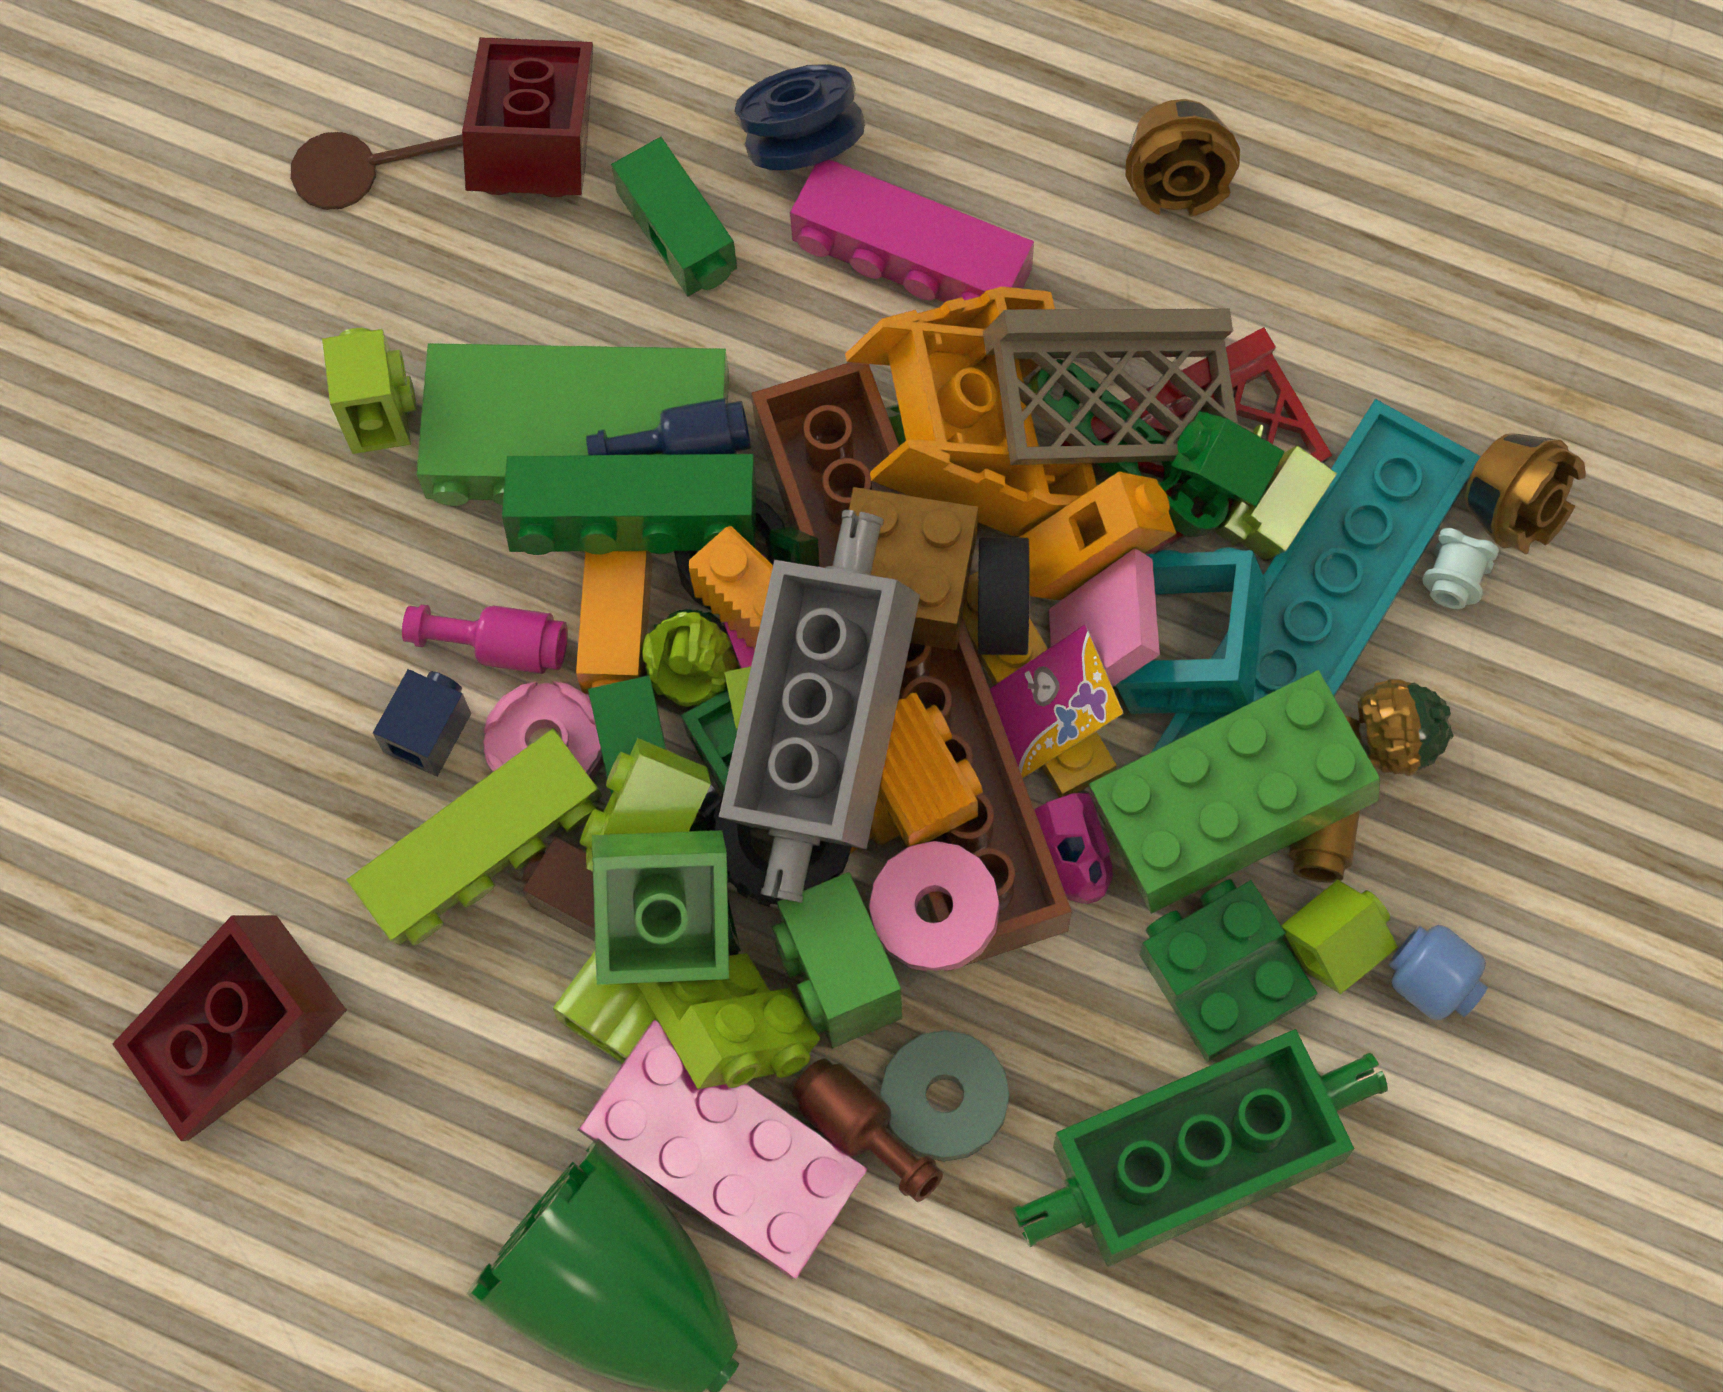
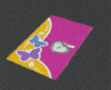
M1086 624L990 688L1022 778H1025L1124 714Z

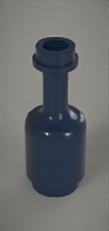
M726 397L664 409L660 414L659 425L653 430L607 437L605 429L598 430L597 434L586 436L588 455L737 454V451L751 449L743 402L728 403Z

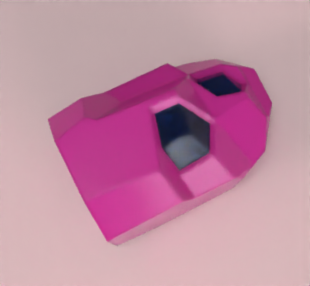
M1073 793L1046 802L1034 809L1067 900L1082 904L1099 901L1105 896L1113 878L1112 861L1096 808L1089 793Z

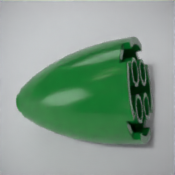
M597 1138L586 1149L588 1154L582 1163L578 1166L572 1162L510 1234L511 1237L498 1252L499 1257L493 1265L489 1263L481 1271L467 1295L513 1331L545 1351L586 1371L622 1384L654 1392H703L705 1389L710 1392H719L739 1366V1362L732 1357L738 1347V1343L727 1308L712 1274L691 1238L667 1205L633 1168L607 1144Z

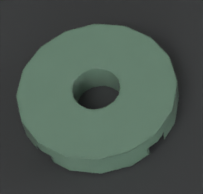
M949 1030L921 1034L900 1047L885 1069L880 1091L881 1099L891 1110V1120L888 1126L897 1139L920 1157L931 1156L934 1160L942 1162L968 1158L988 1144L1004 1124L1010 1096L1005 1070L993 1051L971 1035ZM950 1080L959 1085L964 1097L958 1108L944 1113L930 1106L926 1093L928 1088L936 1081Z

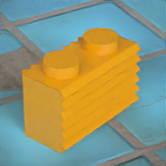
M728 526L689 560V572L695 598H702L704 606H711L712 614H719L720 622H728L729 630H736L737 637L745 638L746 647H754L755 652L773 565L732 526Z
M910 693L905 699H899L897 702L878 792L882 804L898 829L906 847L927 843L977 817L978 800L975 796L983 793L980 781L968 760L963 759L956 763L945 742L951 740L952 735L942 713L936 705L925 709L917 693Z

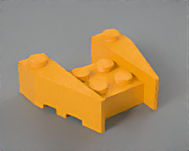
M1001 286L986 290L981 296L964 301L963 297L946 301L939 308L920 313L912 310L882 318L845 353L846 362L890 366L906 438L905 442L870 471L871 481L909 496L977 506L978 523L1011 536H1022L1097 486L1092 463L1010 465L995 355H986L983 331L1004 310L1055 309L1051 292ZM1014 359L1017 378L1024 383L1023 378L1028 376L1039 365L1032 359ZM1021 401V408L1023 410L1026 405ZM1030 413L1024 421L1027 447H1039Z

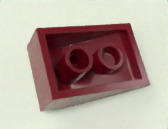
M479 38L462 129L465 191L486 192L491 195L530 193L543 194L548 197L582 196L587 156L593 42Z
M231 915L112 1044L180 1141H189L306 1054L341 1018L347 1009L277 915Z

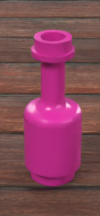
M421 604L419 607L408 606L402 623V639L404 642L414 643L416 647H424L427 639L470 645L475 648V657L481 665L538 674H544L547 669L559 670L563 664L567 647V623L554 620L551 613L493 605L485 607L478 620L470 621L431 615L429 605Z

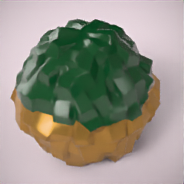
M1388 679L1384 682L1375 683L1374 687L1364 692L1360 696V701H1357L1359 722L1366 723L1367 745L1372 747L1370 754L1367 756L1374 768L1381 769L1383 773L1392 772L1393 774H1405L1406 776L1415 774L1422 768L1434 764L1438 756L1445 752L1448 742L1454 737L1448 721L1451 715L1450 707L1447 706L1446 701L1440 698L1435 691L1427 687H1421L1415 682L1410 683L1401 679Z

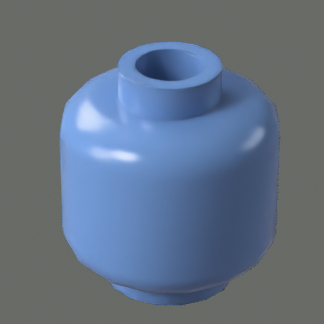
M1436 925L1428 931L1418 926L1403 942L1388 963L1395 970L1391 981L1394 990L1433 1020L1445 1019L1454 1010L1465 1017L1477 1005L1488 989L1479 980L1486 966L1484 956L1443 925Z

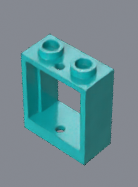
M1226 547L1217 549L1214 552L1181 553L1175 550H1161L1155 554H1145L1153 560L1155 594L1233 592L1225 659L1150 661L1116 684L1130 714L1234 712L1252 703L1266 581L1253 550L1242 551Z

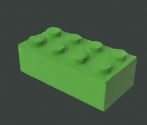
M1317 670L1089 783L1096 811L1152 914L1379 801L1380 777L1320 671Z

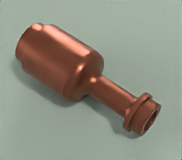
M823 1058L814 1062L801 1074L792 1090V1097L799 1103L798 1111L837 1148L848 1156L860 1155L870 1150L902 1179L899 1184V1191L905 1196H911L916 1202L924 1200L936 1189L943 1177V1172L936 1166V1161L931 1156H924L918 1159L887 1131L891 1120L889 1106L841 1063L833 1065L828 1059Z

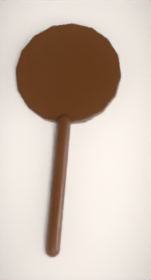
M344 132L323 133L309 139L297 150L291 162L290 179L298 196L309 205L324 210L343 209L357 203L370 191L376 178V165L463 146L462 134L372 154L369 146L356 136Z

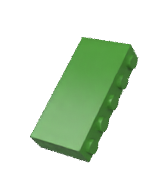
M428 343L416 474L425 498L433 499L437 503L449 506L463 505L468 500H493L495 503L503 506L507 456L588 455L586 436L597 434L598 430L605 429L607 437L653 430L659 425L660 414L664 409L725 397L728 402L729 368L726 349Z

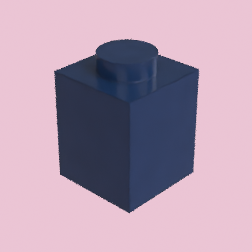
M407 669L373 731V735L383 753L438 777L472 714L463 693H461L462 687L451 678L438 672L430 671L427 677Z

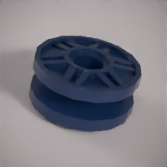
M831 64L806 65L787 69L766 77L748 88L736 101L734 112L738 124L747 133L745 147L748 157L754 165L767 170H793L829 160L852 147L864 134L865 128L862 110L853 102L856 88L852 75L845 68Z

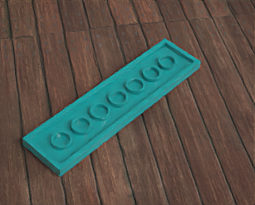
M1377 399L1373 401L1331 468L1337 475L1288 549L1274 557L1263 575L1266 581L1253 702L1317 670L1320 671L1335 698L1464 489L1475 464L1481 456ZM1228 632L1210 659H1225ZM1232 712L1176 713L1152 752Z

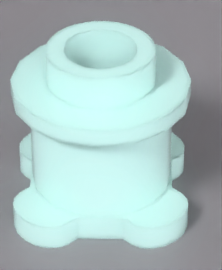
M1443 528L1438 537L1440 542L1436 544L1433 552L1437 557L1435 565L1424 573L1422 578L1423 584L1430 591L1431 598L1438 604L1452 609H1462L1465 605L1476 604L1481 600L1483 589L1480 583L1484 574L1491 573L1494 565L1492 560L1496 559L1499 548L1488 540H1478L1464 535L1459 530Z

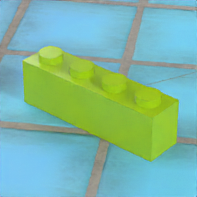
M552 728L346 880L390 941L401 945L408 939L415 946L430 937L444 925L439 916L460 901L464 908L487 895L495 887L491 878L509 864H512L516 870L521 869L528 864L534 855L545 851L547 847L542 840L558 828L563 826L566 832H570L585 823L592 811L597 809L593 803L603 795L554 728Z

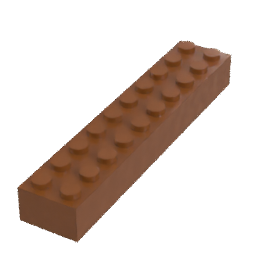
M845 363L751 393L755 425L791 527L818 538L819 567L822 568L833 566L842 524V511L849 510L853 487L907 495L871 481L870 471L896 450L899 444L869 364ZM962 616L956 650L910 643L898 700L905 699L910 693H917L925 709L933 705L938 707L952 735V739L945 742L956 763L963 759L968 760L983 789V793L975 796L978 800L977 817L929 841L959 845L977 856L990 872L996 884L1000 904L997 930L983 953L966 964L969 965L1068 932L1072 910ZM935 891L923 896L932 923L942 922L948 918L953 908V900L949 895Z

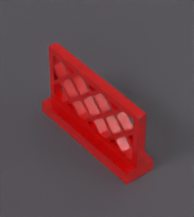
M1265 327L1227 346L1226 352L1233 391L1235 390L1234 402L1237 416L1268 424L1269 428L1265 440L1271 444L1274 442L1277 427L1299 433L1311 452L1310 455L1322 463L1328 461L1332 454L1272 353L1276 346ZM1208 357L1181 370L1202 390H1205L1211 382ZM1262 375L1266 376L1277 395L1273 413L1240 404L1245 384ZM1169 380L1155 397L1179 419L1183 418L1194 404L1190 398ZM1153 386L1147 388L1146 390L1149 392ZM1132 397L1122 401L1132 411L1139 405ZM1283 407L1285 408L1290 418L1281 416ZM1145 409L1140 418L1160 435L1168 437L1171 431ZM1097 416L1092 418L1091 429L1098 440L1108 443L1116 433ZM1065 440L1061 446L1072 445ZM1138 462L1139 471L1164 478L1163 466L1151 462ZM1174 485L1165 491L1170 498ZM1228 498V510L1230 509L1233 503V499ZM1201 512L1195 515V517L1199 518L1203 513ZM1175 530V535L1145 554H1154L1186 536Z

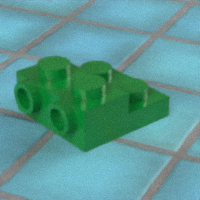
M1232 879L1225 880L1200 897L1199 900L1204 906L1203 908L1184 919L1178 910L1169 912L1154 921L1145 930L1150 938L1142 943L1139 956L1206 1062L1311 1002L1318 994L1283 941L1286 934L1252 880L1238 888Z

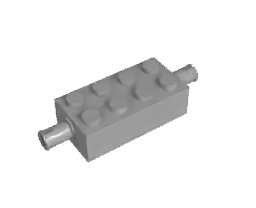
M853 510L842 511V524L833 566L822 568L774 560L719 813L721 818L748 827L769 830L768 835L774 837L764 887L761 888L760 894L799 903L803 902L802 894L813 845L820 846V841L867 849L920 594L898 580L871 575L880 528L883 526L884 519L865 512H860L859 516H856V512Z

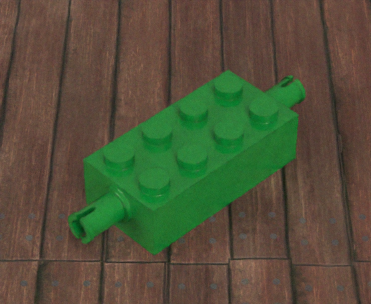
M1291 1030L1056 1132L1053 1149L1067 1177L1065 1179L1066 1187L1022 1206L1013 1207L1019 1228L1023 1227L1024 1232L1022 1235L1028 1246L1032 1247L1039 1241L1082 1223L1085 1228H1090L1107 1267L1343 1164L1355 1148L1337 1111L1378 1093L1387 1092L1388 1086L1383 1071L1369 1076L1375 1072L1373 1068L1378 1067L1379 1063L1373 1054L1367 1053L1360 1059L1320 1076L1297 1030ZM1040 1218H1044V1219H1041V1220H1039V1221H1037V1222H1035V1223H1032V1224H1030V1225H1027V1224H1029V1223H1031V1222H1033V1221H1036V1220H1038V1219H1040Z

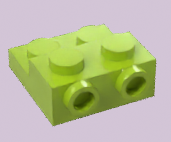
M747 953L729 956V979L638 983V987L697 1089L723 1084L730 1088H735L746 1084L753 1078L776 1074L779 1078L788 1077L800 1071L808 1064L811 1058L809 1053L820 1040L790 988L770 991Z

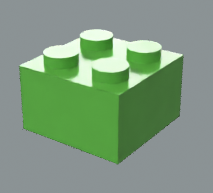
M722 830L592 835L597 985L729 979L727 852Z
M850 872L804 890L802 903L787 899L777 902L781 923L772 926V930L777 941L775 946L789 978L800 974L803 981L797 984L801 996L799 1000L800 1005L817 1034L825 1031L832 1049L902 1019L901 987Z

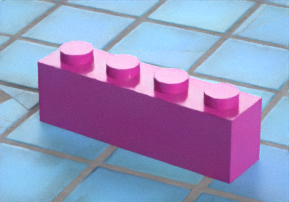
M830 159L814 166L790 211L792 241L797 242L803 250L817 257H827L829 255L847 262L858 273L873 279L883 277L901 284L909 293L923 300H933L935 298L946 302L963 297L965 301L981 296L986 290L1001 286L1023 289L1032 270L1034 241Z

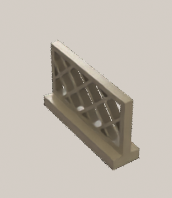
M1230 308L1004 310L983 331L986 355H995L1010 465L1174 461L1178 454L1177 444H1174V442L1180 438L1185 427L1192 421L1200 409L1205 413L1228 418L1238 424L1224 340L1233 332ZM1166 357H1176V358L1174 359L1173 362H1171V361L1168 360ZM1187 357H1208L1211 382L1205 390H1202L1179 369V366ZM1055 358H1065L1061 364L1055 360ZM1075 358H1088L1107 375L1093 393L1066 370ZM1111 358H1120V360L1115 363ZM1131 358H1144L1162 374L1149 392L1123 370ZM1014 359H1032L1050 375L1049 379L1036 394L1017 378ZM1168 380L1194 402L1181 420L1155 398ZM1056 381L1083 404L1069 423L1042 400ZM1112 381L1139 403L1126 421L1099 399ZM1021 401L1026 405L1023 410L1021 408ZM1145 409L1171 431L1163 444H1150L1132 428ZM1089 410L1116 433L1107 445H1093L1075 429ZM1032 411L1059 434L1050 446L1027 447L1024 421ZM1123 439L1129 445H1118V443ZM1066 440V441H1067L1068 443H1070L1072 446H1061V445H1062L1063 442Z

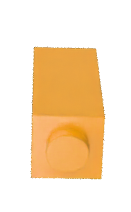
M1117 472L1020 536L1019 538L1029 539L1030 596L1062 600L1132 549L1136 548L1145 554L1175 535L1176 531L1169 514V500L1165 491L1158 484L1157 479Z
M585 551L576 676L581 691L584 694H589V688L645 676L646 663L643 661L641 648L645 635L648 634L653 562L651 552L612 551L607 554L597 555Z

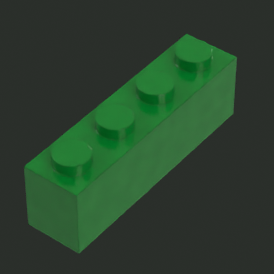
M753 454L507 456L502 520L509 552L544 555L549 552L586 551L591 554L602 555L612 551H648L655 554H667L673 551H698L728 526H732L755 548L757 489Z

